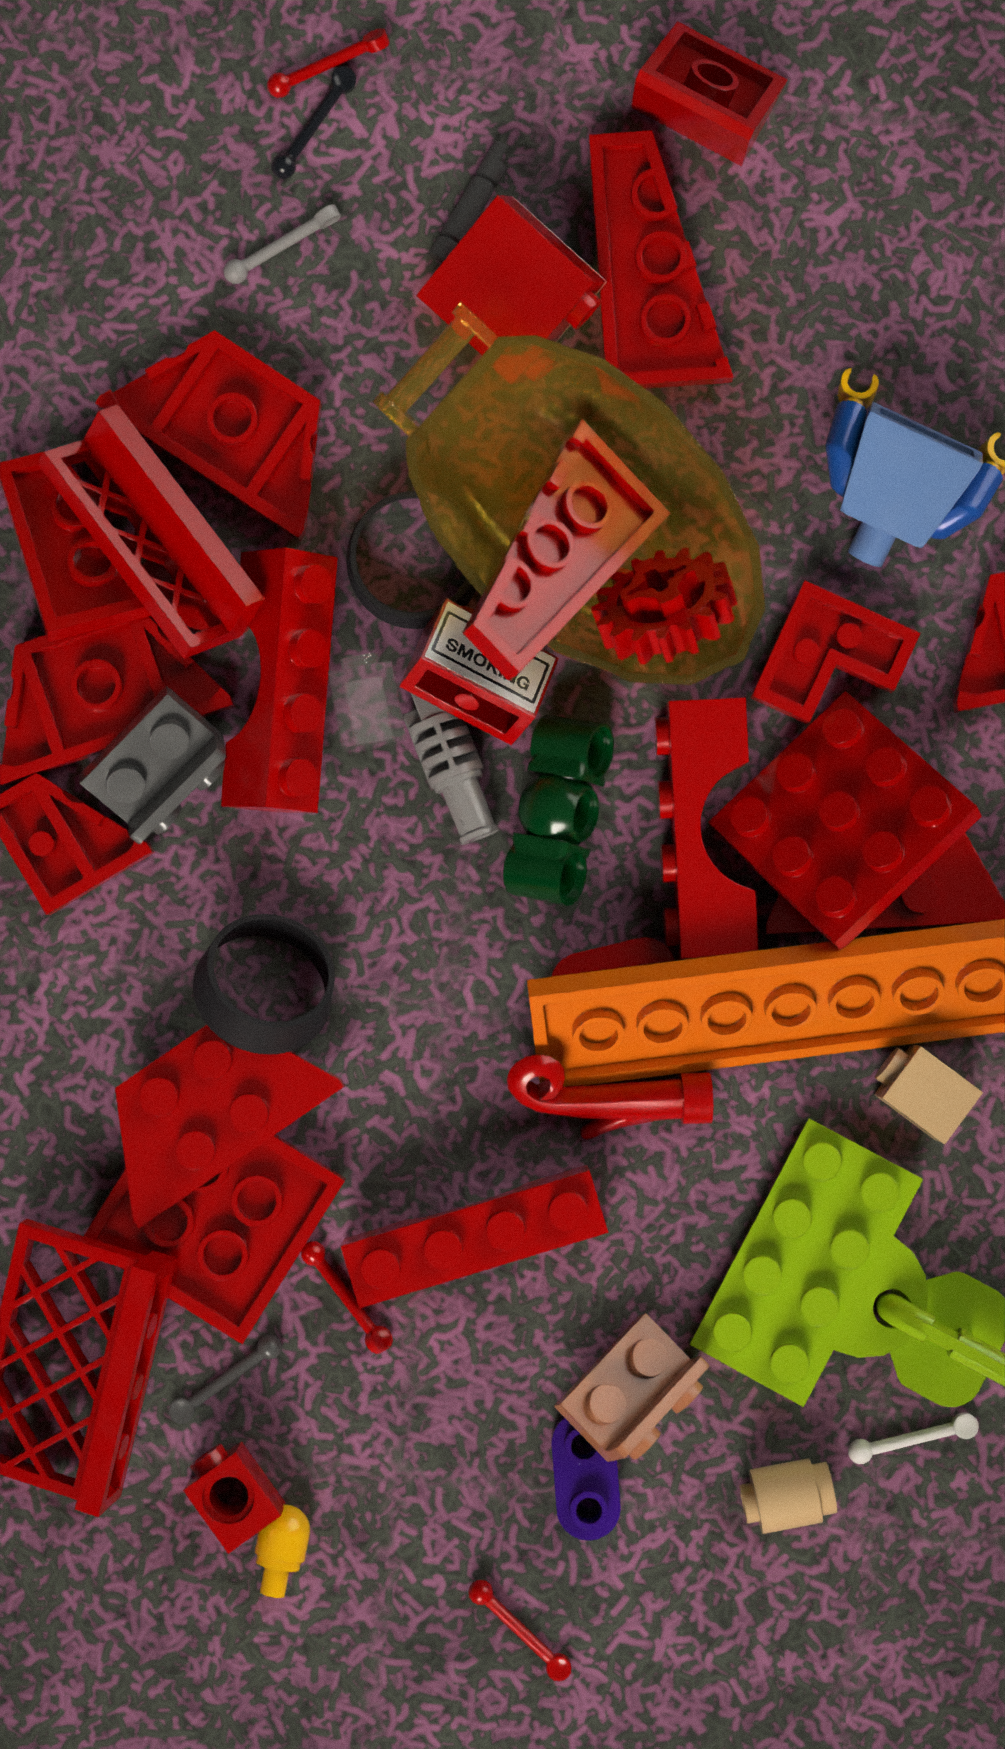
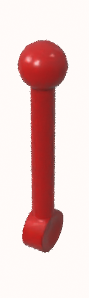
M383 28L372 30L365 34L361 41L287 75L280 72L272 74L267 81L268 92L276 98H283L289 94L291 87L366 52L375 53L385 49L390 44L386 30Z
M317 1241L307 1242L301 1251L303 1262L317 1268L365 1331V1344L367 1348L375 1354H381L389 1349L393 1343L391 1332L384 1326H376L363 1308L359 1309L355 1297L325 1259L324 1246Z
M486 1580L474 1581L468 1590L471 1601L477 1605H485L538 1655L546 1663L547 1674L552 1680L564 1681L567 1679L572 1669L569 1658L562 1653L554 1654L493 1596V1587Z

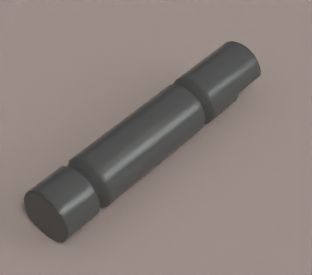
M497 140L491 145L476 171L477 176L471 179L442 228V235L437 237L428 252L435 260L443 263L477 221L494 192L493 186L498 185L507 170V167L499 160L508 145Z

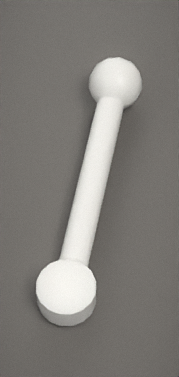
M961 1412L950 1423L870 1443L864 1439H856L849 1445L848 1455L854 1463L865 1464L875 1454L955 1434L962 1439H970L977 1434L979 1425L973 1415Z

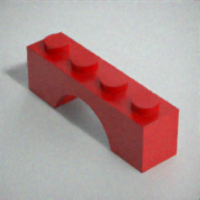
M287 547L241 552L240 566L265 597L264 602L248 625L258 644L261 675L256 703L247 723L236 736L226 742L221 807L266 812L318 813L338 557Z
M746 697L668 701L665 706V717H654L656 755H667L669 779L657 781L659 819L670 818L672 844L660 845L662 883L674 882L675 908H664L665 946H677V959L703 958L758 951L756 891L735 883L716 868L706 852L701 835L702 810L710 791L723 776L749 762Z
M583 1165L525 1183L510 1191L463 1207L425 1217L406 1219L344 1238L340 1247L360 1309L609 1232L588 1165Z

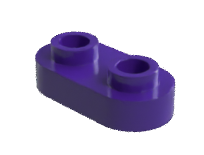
M561 1416L556 1422L551 1436L557 1516L564 1530L571 1536L587 1541L600 1539L614 1529L620 1517L621 1506L617 1460L607 1462L595 1449L588 1454L576 1453L572 1449L571 1443L580 1433L564 1416ZM585 1498L597 1500L601 1505L600 1512L593 1518L581 1517L576 1511L577 1505L581 1500Z

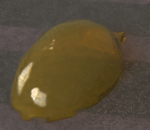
M460 302L452 311L456 316L454 320L389 393L386 394L381 391L373 399L374 404L409 436L406 440L409 477L420 500L419 504L431 531L434 532L437 541L456 562L455 565L482 596L570 429L583 419L671 513L616 572L629 573L632 571L631 560L638 558L643 561L651 557L654 559V555L658 550H663L667 558H672L682 548H689L692 559L707 551L711 553L714 563L723 561L726 564L738 605L731 607L735 618L732 623L718 624L721 637L717 641L702 638L697 642L699 646L698 653L694 655L687 651L678 653L673 662L669 663L665 662L662 654H655L646 665L639 664L636 652L630 657L620 660L617 658L614 648L606 650L591 611V606L599 603L596 593L549 641L547 646L556 653L583 664L586 662L616 674L619 678L632 683L693 685V683H698L728 666L732 667L742 662L746 657L749 645L765 612V598L759 544L723 470L665 402L603 358L536 335L499 337L472 310ZM476 335L489 349L422 424H419L407 411ZM609 578L601 588L613 587L611 579Z

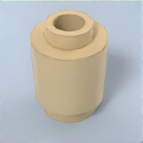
M806 1458L750 1469L751 1483L739 1485L747 1524L759 1522L762 1534L823 1523V1516L837 1513L833 1482L826 1461L811 1464L810 1459Z

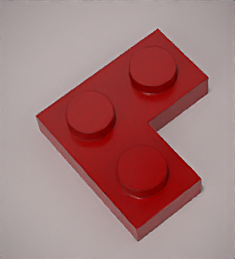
M804 580L750 698L808 724L835 668L892 693L897 687L921 633Z

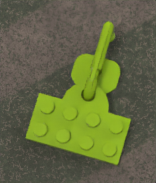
M808 1119L690 1345L802 1407L805 1406L833 1350L857 1358L884 1356L890 1352L897 1377L902 1385L940 1406L958 1407L970 1402L977 1395L986 1377L1005 1387V1353L1000 1351L1005 1342V1297L992 1287L959 1271L926 1279V1274L913 1251L894 1236L923 1179L823 1125ZM880 1293H882V1294L878 1297L877 1302H876V1309H877V1313H878V1316H879V1319H880V1321H879V1320L876 1318L875 1314H874L873 1305H874V1302H875V1299L877 1298V1296H878Z

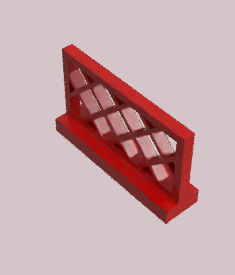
M25 1219L19 1223L0 1306V1407L3 1410L0 1412V1421L5 1418L8 1419L25 1450L13 1457L0 1454V1475L77 1500L75 1510L96 1517L102 1515L121 1497L177 1257L154 1250L147 1255H142L30 1219ZM34 1240L54 1246L67 1270L43 1283L30 1261ZM75 1253L89 1258L79 1262ZM97 1261L124 1268L119 1293L102 1302L84 1270ZM72 1277L90 1310L66 1323L48 1289ZM26 1282L27 1286L30 1289V1292L22 1296L24 1284ZM35 1298L53 1331L29 1343L16 1319L19 1306ZM116 1304L112 1319L107 1309ZM94 1317L108 1341L105 1354L88 1362L71 1329ZM57 1337L76 1370L52 1383L34 1350ZM12 1342L13 1346L16 1349V1352L9 1355V1350ZM21 1358L39 1391L16 1403L3 1381L6 1366ZM102 1365L98 1379L93 1369ZM80 1377L93 1399L91 1414L75 1422L57 1389ZM44 1398L62 1430L38 1442L21 1410ZM88 1425L84 1439L80 1429ZM66 1437L79 1459L76 1478L55 1472L43 1449ZM30 1457L33 1464L24 1462V1460Z

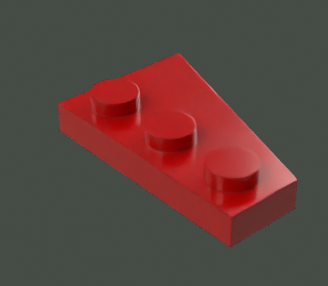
M43 452L0 462V485L48 642L150 617L149 612L39 467L38 462ZM71 465L67 466L75 478L82 481Z

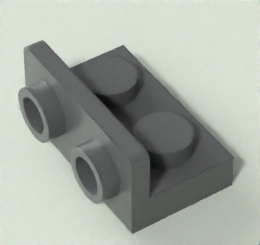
M165 686L79 774L80 784L127 822L128 836L137 844H140L152 832L159 835L171 826L181 811L180 803L195 788H198L200 791L205 790L219 777L225 767L224 759L226 757L223 734L168 686Z

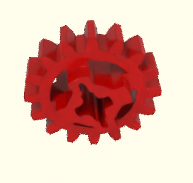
M682 548L672 558H667L663 550H658L654 555V559L651 557L643 561L638 558L631 560L632 571L627 574L615 572L610 577L613 587L600 588L596 592L599 603L591 606L604 648L606 650L614 648L617 658L620 660H624L636 652L639 664L646 665L655 654H662L666 663L673 662L676 654L684 651L694 655L699 652L697 642L702 638L717 641L721 637L718 624H729L734 621L735 618L731 607L738 605V600L731 576H729L726 564L723 561L714 563L711 553L707 551L692 559L689 548Z

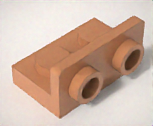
M644 1313L639 1315L554 1407L607 1462L624 1459L628 1455L633 1460H636L661 1435V1432L655 1426L669 1410L672 1409L677 1414L699 1395L703 1385L698 1379L710 1365L701 1356L690 1359L650 1316Z

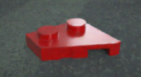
M34 773L0 794V838L46 915L54 914L155 853L151 844L146 841L137 844L128 836L126 828L41 774Z

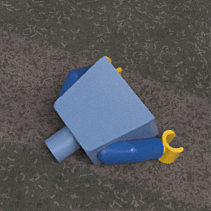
M848 368L841 376L838 387L840 403L836 406L825 444L830 486L838 495L843 497L840 511L861 521L848 548V552L869 565L882 567L896 538L915 547L922 548L930 538L946 539L983 515L1003 481L1002 475L1005 474V460L998 458L994 452L995 441L1000 438L1001 433H994L976 450L873 402L879 386V379L875 374H873L869 390L862 393L853 391L848 385L852 368Z

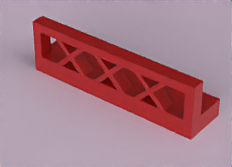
M119 405L98 410L83 440L43 452L38 462L39 467L183 659L243 635L264 602L265 597ZM85 461L99 480V486L97 487L76 479L67 466ZM106 509L127 517L135 528V534L133 535L112 527L104 516V510ZM141 557L163 565L172 577L171 584L149 576L140 564ZM178 606L199 613L210 628L193 634L178 615Z

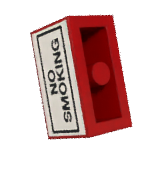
M446 598L425 626L399 687L512 746L536 718L559 658L542 649L518 675L508 681L462 633L474 609L460 606Z

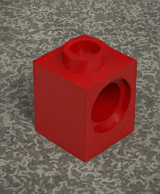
M242 1441L228 1451L219 1443L189 1466L195 1475L189 1479L183 1492L228 1554L282 1515L283 1505H286V1502ZM224 1477H233L240 1480L247 1488L248 1500L240 1505H228L222 1502L216 1494L215 1482Z

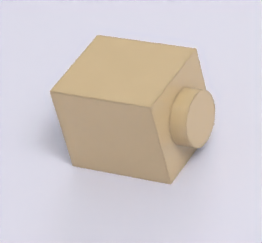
M911 1044L906 1052L896 1048L887 1057L875 1076V1079L882 1084L874 1095L935 1141L946 1144L983 1094L981 1090L930 1052L914 1044Z

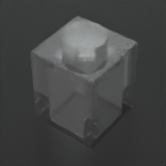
M366 653L341 659L342 669L328 672L341 744L344 751L350 752L408 741L392 660L379 662L378 653Z

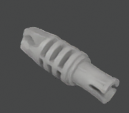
M411 693L416 710L403 714V718L430 789H434L436 794L443 793L451 817L460 835L461 845L475 842L498 832L499 829L493 821L478 781L483 776L482 770L484 767L467 723Z

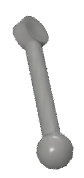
M331 204L324 207L314 215V218L242 261L239 259L229 260L223 270L225 279L232 284L242 283L246 279L248 271L315 231L325 229L337 222L342 215L336 205Z

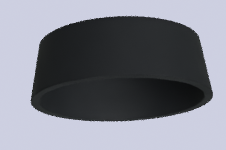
M421 491L396 493L374 504L362 516L354 528L349 540L346 556L348 578L355 595L362 605L378 619L393 626L407 629L425 628L440 606L420 612L401 611L385 605L366 588L358 571L356 549L361 530L374 513L393 502L418 498L437 502L456 515L467 532L471 547V562L467 577L458 592L449 599L460 606H467L476 593L481 581L484 564L480 537L467 515L448 500Z
M249 915L239 918L223 928L199 960L193 977L194 1000L205 1023L227 1043L242 1050L258 1054L290 1052L310 1042L324 1027L332 1003L335 982L334 965L323 942L303 924L280 915ZM248 936H264L281 940L301 951L313 963L321 976L325 994L313 1010L293 1020L277 1022L252 1017L230 1003L220 990L214 974L216 950L227 942Z

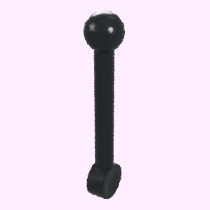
M340 66L333 71L331 75L332 87L286 153L279 154L273 159L271 169L276 177L286 179L294 174L296 170L295 160L342 94L351 92L355 88L356 75L351 68Z

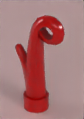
M536 1053L519 1059L511 1067L507 1076L508 1090L516 1101L536 1112L594 1119L584 1124L580 1130L581 1136L585 1140L622 1127L659 1120L680 1119L681 1124H710L713 1121L714 1101L710 1072L680 1073L678 1079L563 1086L565 1071L560 1062L548 1055ZM534 1077L547 1078L539 1084L530 1081Z

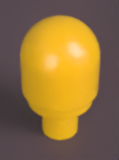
M284 1504L282 1515L258 1532L254 1552L257 1554L256 1563L264 1567L260 1593L268 1597L284 1598L289 1572L299 1571L301 1563L305 1561L310 1537V1524L306 1515L299 1508L292 1505Z

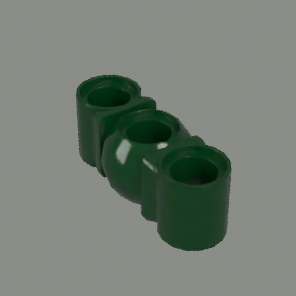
M545 715L535 726L531 738V761L527 767V770L539 775L525 786L519 800V821L526 834L513 832V844L504 862L503 880L507 892L511 895L570 906L578 901L586 883V859L589 857L590 849L578 845L591 836L597 824L599 800L592 786L604 787L605 785L604 776L610 768L613 759L614 735L611 728L604 723Z

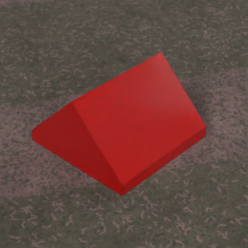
M677 21L641 67L635 80L631 108L742 166L788 79Z

